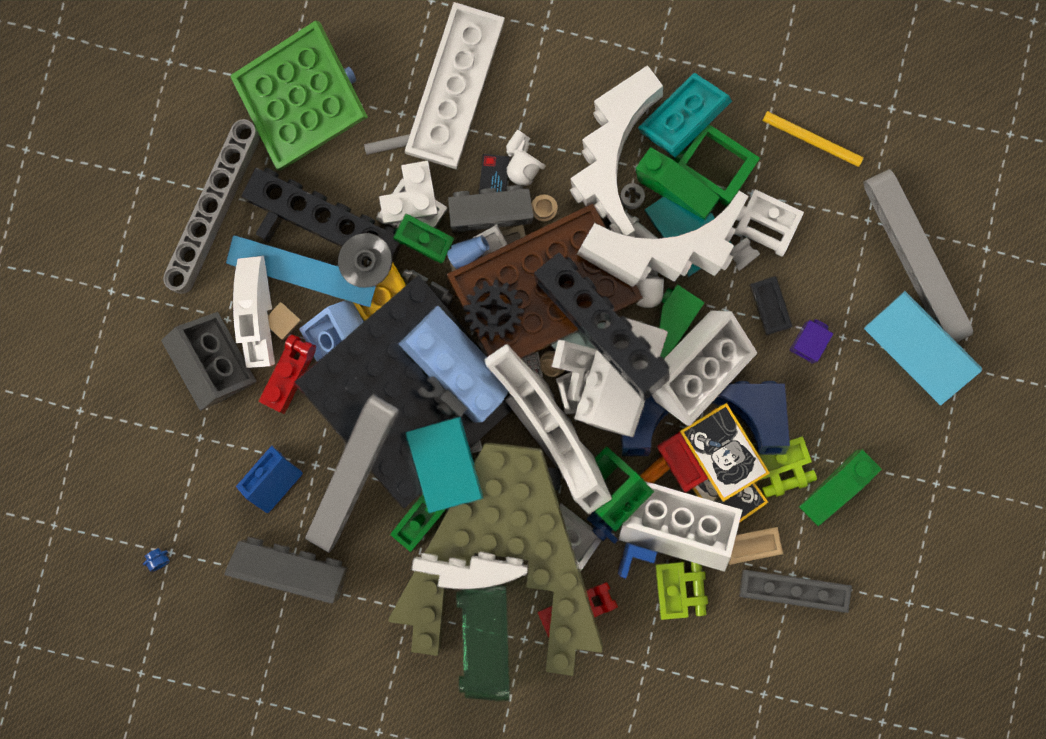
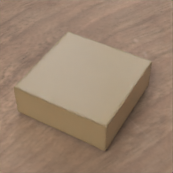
M282 302L268 315L269 328L282 340L301 322Z

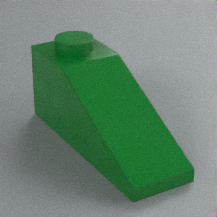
M651 147L635 168L639 183L704 220L707 219L720 200L716 193L678 163Z
M678 284L674 290L668 288L661 301L664 305L660 309L658 328L668 332L660 354L663 359L675 348L705 303Z
M855 450L799 508L819 526L861 491L882 469L864 450Z
M422 494L390 535L411 552L446 509L429 513L424 494Z

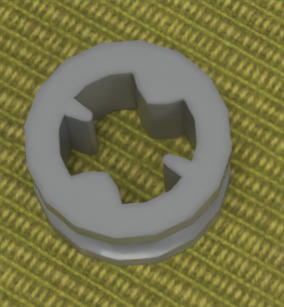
M635 183L624 186L620 194L622 205L628 209L640 207L645 197L643 188ZM630 190H635V195H639L640 199H636L635 203H630V199L625 197V193L629 194Z

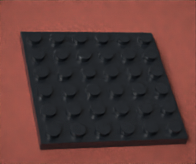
M420 275L411 280L293 382L346 444H348L364 407L373 395L399 409L370 472L402 508L407 507L423 492L406 432L451 420L454 417L451 416L449 418L437 408L439 404L433 397L424 398L419 394L418 389L420 387H423L427 392L433 390V385L427 380L430 376L407 354L399 343L436 306H439L484 354L479 345ZM510 392L507 393L502 403L483 422L474 423L463 413L461 421L469 449L512 411L505 401L511 395Z

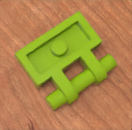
M803 436L789 441L790 446L785 455H759L770 474L760 479L770 477L771 485L762 488L765 498L773 495L777 497L784 495L787 490L796 487L801 489L807 487L808 483L817 480L814 470L804 473L802 465L812 462ZM793 469L794 477L781 481L779 473Z
M683 562L655 564L661 620L689 617L688 606H695L696 616L707 615L706 604H708V595H705L703 581L706 579L705 571H702L701 564L691 562L692 572H684ZM686 581H693L694 596L687 597Z

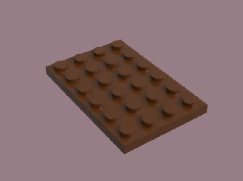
M593 204L447 274L463 309L464 305H471L466 299L467 295L475 296L473 287L476 286L480 290L483 289V281H486L489 286H493L494 280H498L499 287H502L507 282L509 283V292L514 289L518 291L515 299L521 298L523 300V304L518 308L524 310V315L517 316L521 320V325H513L515 330L513 335L506 331L504 340H501L499 335H495L494 340L490 341L489 334H485L481 339L479 338L480 330L477 329L475 331L488 357L508 344L522 360L558 342V340H563L579 332L577 327L535 282L534 272L558 252L565 259L569 257L578 267L577 272L583 278L587 276L596 286L595 292L601 298L606 296L611 301L615 313L643 299L636 285L634 287L628 285L577 255L594 223L606 228ZM566 281L560 287L569 289L574 283ZM490 294L482 297L479 301L484 302L490 297ZM500 295V298L503 300L504 303L511 305L507 298ZM582 301L578 306L582 309H587L592 303L590 301ZM492 306L490 310L491 315H496L498 311L497 306ZM476 315L478 320L483 325L488 326V323L483 317H478V315ZM510 318L501 321L498 324V327L506 324L510 320Z

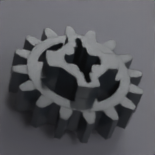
M494 280L493 286H489L486 281H483V289L480 290L475 286L473 287L475 296L467 295L466 299L471 305H464V311L470 313L465 316V321L473 322L470 326L472 332L477 329L480 330L479 338L482 339L485 334H489L490 341L494 340L495 335H499L501 340H504L506 331L513 335L515 333L513 325H521V320L517 316L524 315V310L518 308L523 304V300L521 298L515 299L518 292L516 289L508 291L509 283L506 282L502 287H499L498 280ZM490 294V297L484 302L479 301L482 297ZM500 295L507 298L511 305L504 303L503 300L500 298ZM492 306H497L498 311L496 315H491L490 310ZM476 315H478V317H483L488 323V326L483 325L478 320ZM510 318V320L506 324L498 327V324L501 321Z

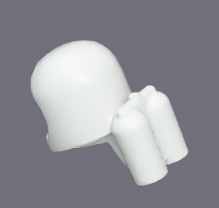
M519 130L515 132L506 146L508 155L513 157L507 166V175L515 184L528 186L533 182L532 180L540 169L544 170L546 165L527 153L530 138Z
M651 269L644 282L638 280L636 283L643 297L636 304L644 308L657 306L663 298L664 278L659 277L658 272Z

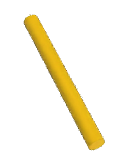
M768 111L762 120L857 167L862 163L864 157Z

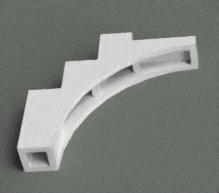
M648 65L594 101L595 112L593 114L602 127L582 139L584 147L582 154L591 165L571 178L572 189H570L571 194L578 203L582 201L586 207L594 204L599 215L602 218L607 217L609 219L611 231L634 238L635 230L623 210L618 194L617 172L624 142L634 124L649 107L663 97V85Z
M739 191L727 208L713 221L695 231L677 237L661 239L634 238L615 233L594 223L577 255L632 287L636 285L638 280L644 282L651 269L675 281L680 274L686 275L692 263L715 276L720 269L726 270L733 259L730 252L734 245L729 243L736 229L732 226L735 220L740 221L748 208L744 206L748 196Z
M508 344L484 359L487 367L510 392L540 434L558 464L574 500L588 514L610 501L612 498L593 454L579 441L570 418L556 405L549 385L534 369L531 370Z

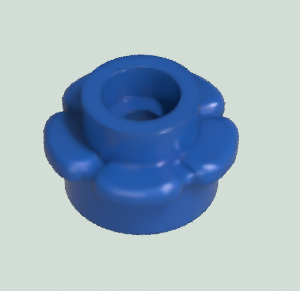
M160 548L149 552L145 555L147 560L143 563V566H147L150 572L164 567L170 562L167 557L168 551L161 552Z

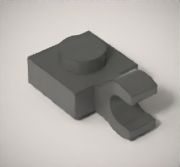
M431 376L427 379L433 385L431 392H427L423 387L418 389L422 397H433L439 404L437 408L449 418L451 416L454 418L461 417L468 409L448 389L445 390L435 377Z

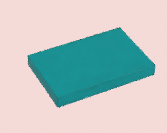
M693 73L638 129L641 134L673 157H676L732 100L728 94L696 73Z
M665 197L644 210L662 238L677 237L695 231L715 219L712 213H710L707 219L704 220ZM692 263L686 274L690 277L702 268Z
M461 417L406 432L429 513L484 498Z

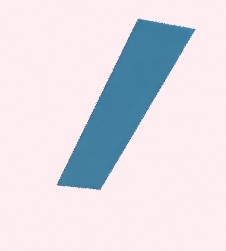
M233 235L226 264L236 266L237 260L240 258L264 256L266 272L269 277L367 307L371 306L376 286L370 288L353 286L343 278L338 266Z

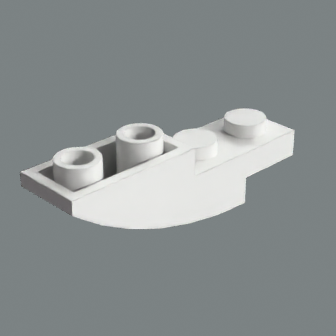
M264 256L238 259L235 271L233 293L236 343L243 344L246 368L275 364L267 311L272 309Z
M479 552L478 556L473 555L470 566L465 565V560L449 558V562L439 561L437 555L422 553L421 557L416 556L414 558L412 570L440 575L438 587L472 589L499 585L527 574L528 565H523L522 559L506 557V561L496 560L494 554Z

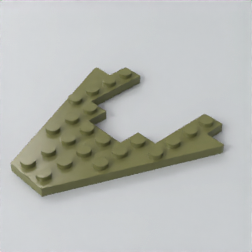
M487 442L474 463L484 498L450 507L425 553L437 555L438 560L449 562V558L465 560L466 566L471 565L472 556H476V553L479 554V552L491 553L500 557L529 560L526 588L554 591L546 672L573 676L577 649L602 653L603 643L542 449ZM415 571L389 617V622L413 625L411 652L438 656L440 653L446 587H438L440 575Z

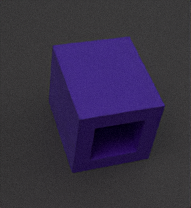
M816 319L813 322L809 320L804 323L789 351L812 364L816 363L833 333L828 331L829 326Z

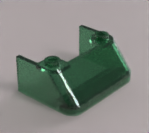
M507 582L489 587L457 591V608H462L464 676H459V693H465L466 699L497 702L510 701Z

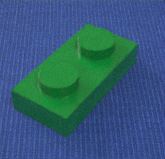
M404 214L393 240L442 263L454 238L408 214Z

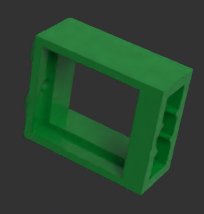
M709 124L691 141L692 144L688 150L683 149L674 161L720 197L718 202L727 207L760 158ZM705 136H708L745 161L726 190H723L686 165Z
M606 446L595 457L603 479L605 480L617 467L629 479L611 496L612 499L594 511L616 531L654 491L634 470Z

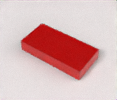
M677 432L656 445L684 493L708 479L681 432Z

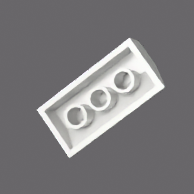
M711 310L664 359L670 367L668 370L670 372V380L652 394V397L659 405L686 425L690 426L757 354V351L732 312Z
M626 318L633 327L632 332L637 337L643 336L651 346L650 351L656 358L660 356L668 332ZM606 322L604 329L610 326V322ZM619 340L614 344L619 349H624L629 345L625 340ZM596 350L574 419L599 429L633 437L645 401L637 395ZM637 360L633 363L636 369H644L648 365L643 360Z
M646 482L654 493L623 523L619 540L725 572L731 557L742 510Z

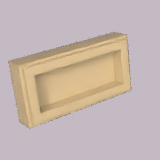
M778 527L736 535L728 564L731 565L783 554Z

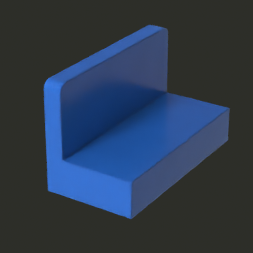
M271 446L236 487L248 501L264 512L269 513L302 476L303 472L289 462L279 450Z
M626 542L618 569L619 576L627 578L632 557L654 563L657 552Z

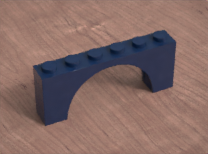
M739 381L734 384H728L711 404L722 406L727 403L731 411L745 422L755 439L758 455H785L790 446L785 384H777L775 381H764L761 384ZM652 395L644 402L634 436L630 437L621 434L622 456H649L652 435L661 420L670 413L659 405Z

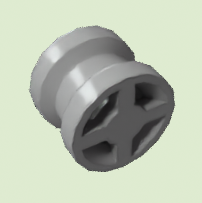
M746 237L732 248L730 255L733 256L736 268L740 271L758 257L760 253L750 246V240Z

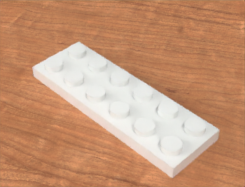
M453 3L409 136L405 154L457 169L505 22L504 17L459 3Z

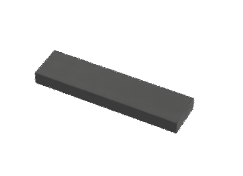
M743 569L739 597L849 613L852 586Z

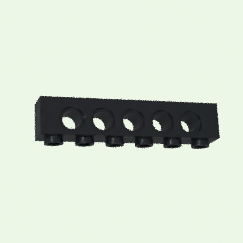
M265 167L264 171L255 168L241 196L246 202L267 212L271 211L280 218L340 247L355 235L362 233L376 234L389 246L392 253V261L394 262L402 246L401 243L393 240L396 233L395 229L389 226H385L382 229L374 225L376 222L374 219L364 214H361L359 218L350 213L351 208L337 202L336 206L326 202L328 198L319 192L313 191L312 194L302 190L304 186L294 180L289 179L288 182L278 179L279 174ZM275 188H281V197L276 200L270 199V192ZM297 200H306L307 204L304 210H294V204ZM322 211H329L331 213V217L326 223L318 222V215ZM351 222L355 224L353 233L349 235L342 234V226L345 223Z
M558 252L534 272L536 284L637 395L645 401L670 380V372L668 371L670 367L661 356L656 358L650 351L651 346L643 336L637 337L632 332L633 327L624 316L619 317L613 311L614 306L606 296L601 298L595 292L596 286L587 276L583 278L577 272L578 267L569 257L565 259ZM566 281L574 283L569 289L560 287ZM582 301H590L592 303L587 309H582L578 306ZM601 320L610 322V326L605 329L598 328L596 324ZM619 340H625L629 343L624 349L614 346ZM637 360H643L648 365L644 369H636L633 363Z

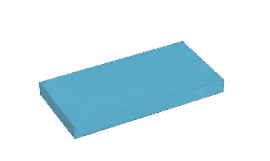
M906 291L899 295L864 328L940 406L982 371V367Z

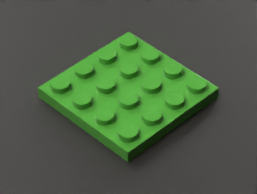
M316 20L230 75L277 170L285 169L368 118L321 23Z

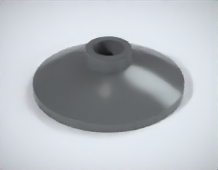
M362 233L351 237L344 243L338 256V267L343 278L353 286L360 288H370L381 283L388 276L392 266V253L387 243L380 237L369 233ZM366 258H371L372 260L369 267H364L363 263Z

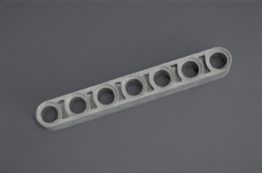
M238 120L232 126L164 273V284L176 293H187L193 287L257 148L260 135L256 127L249 120ZM251 129L252 133L248 139H240V133L243 130ZM234 153H240V160L236 164H229V157ZM223 177H229L227 187L218 188V181ZM212 201H217V210L213 213H207V205ZM205 225L207 228L206 234L203 237L197 238L195 234L196 229L199 226ZM192 249L195 250V258L191 262H185V253ZM178 274H183V284L175 287L173 285L174 277Z
M888 169L865 180V191L926 312L956 342L973 335L971 323L895 174Z
M375 395L369 399L305 537L306 540L327 552L333 549L346 525L399 409Z

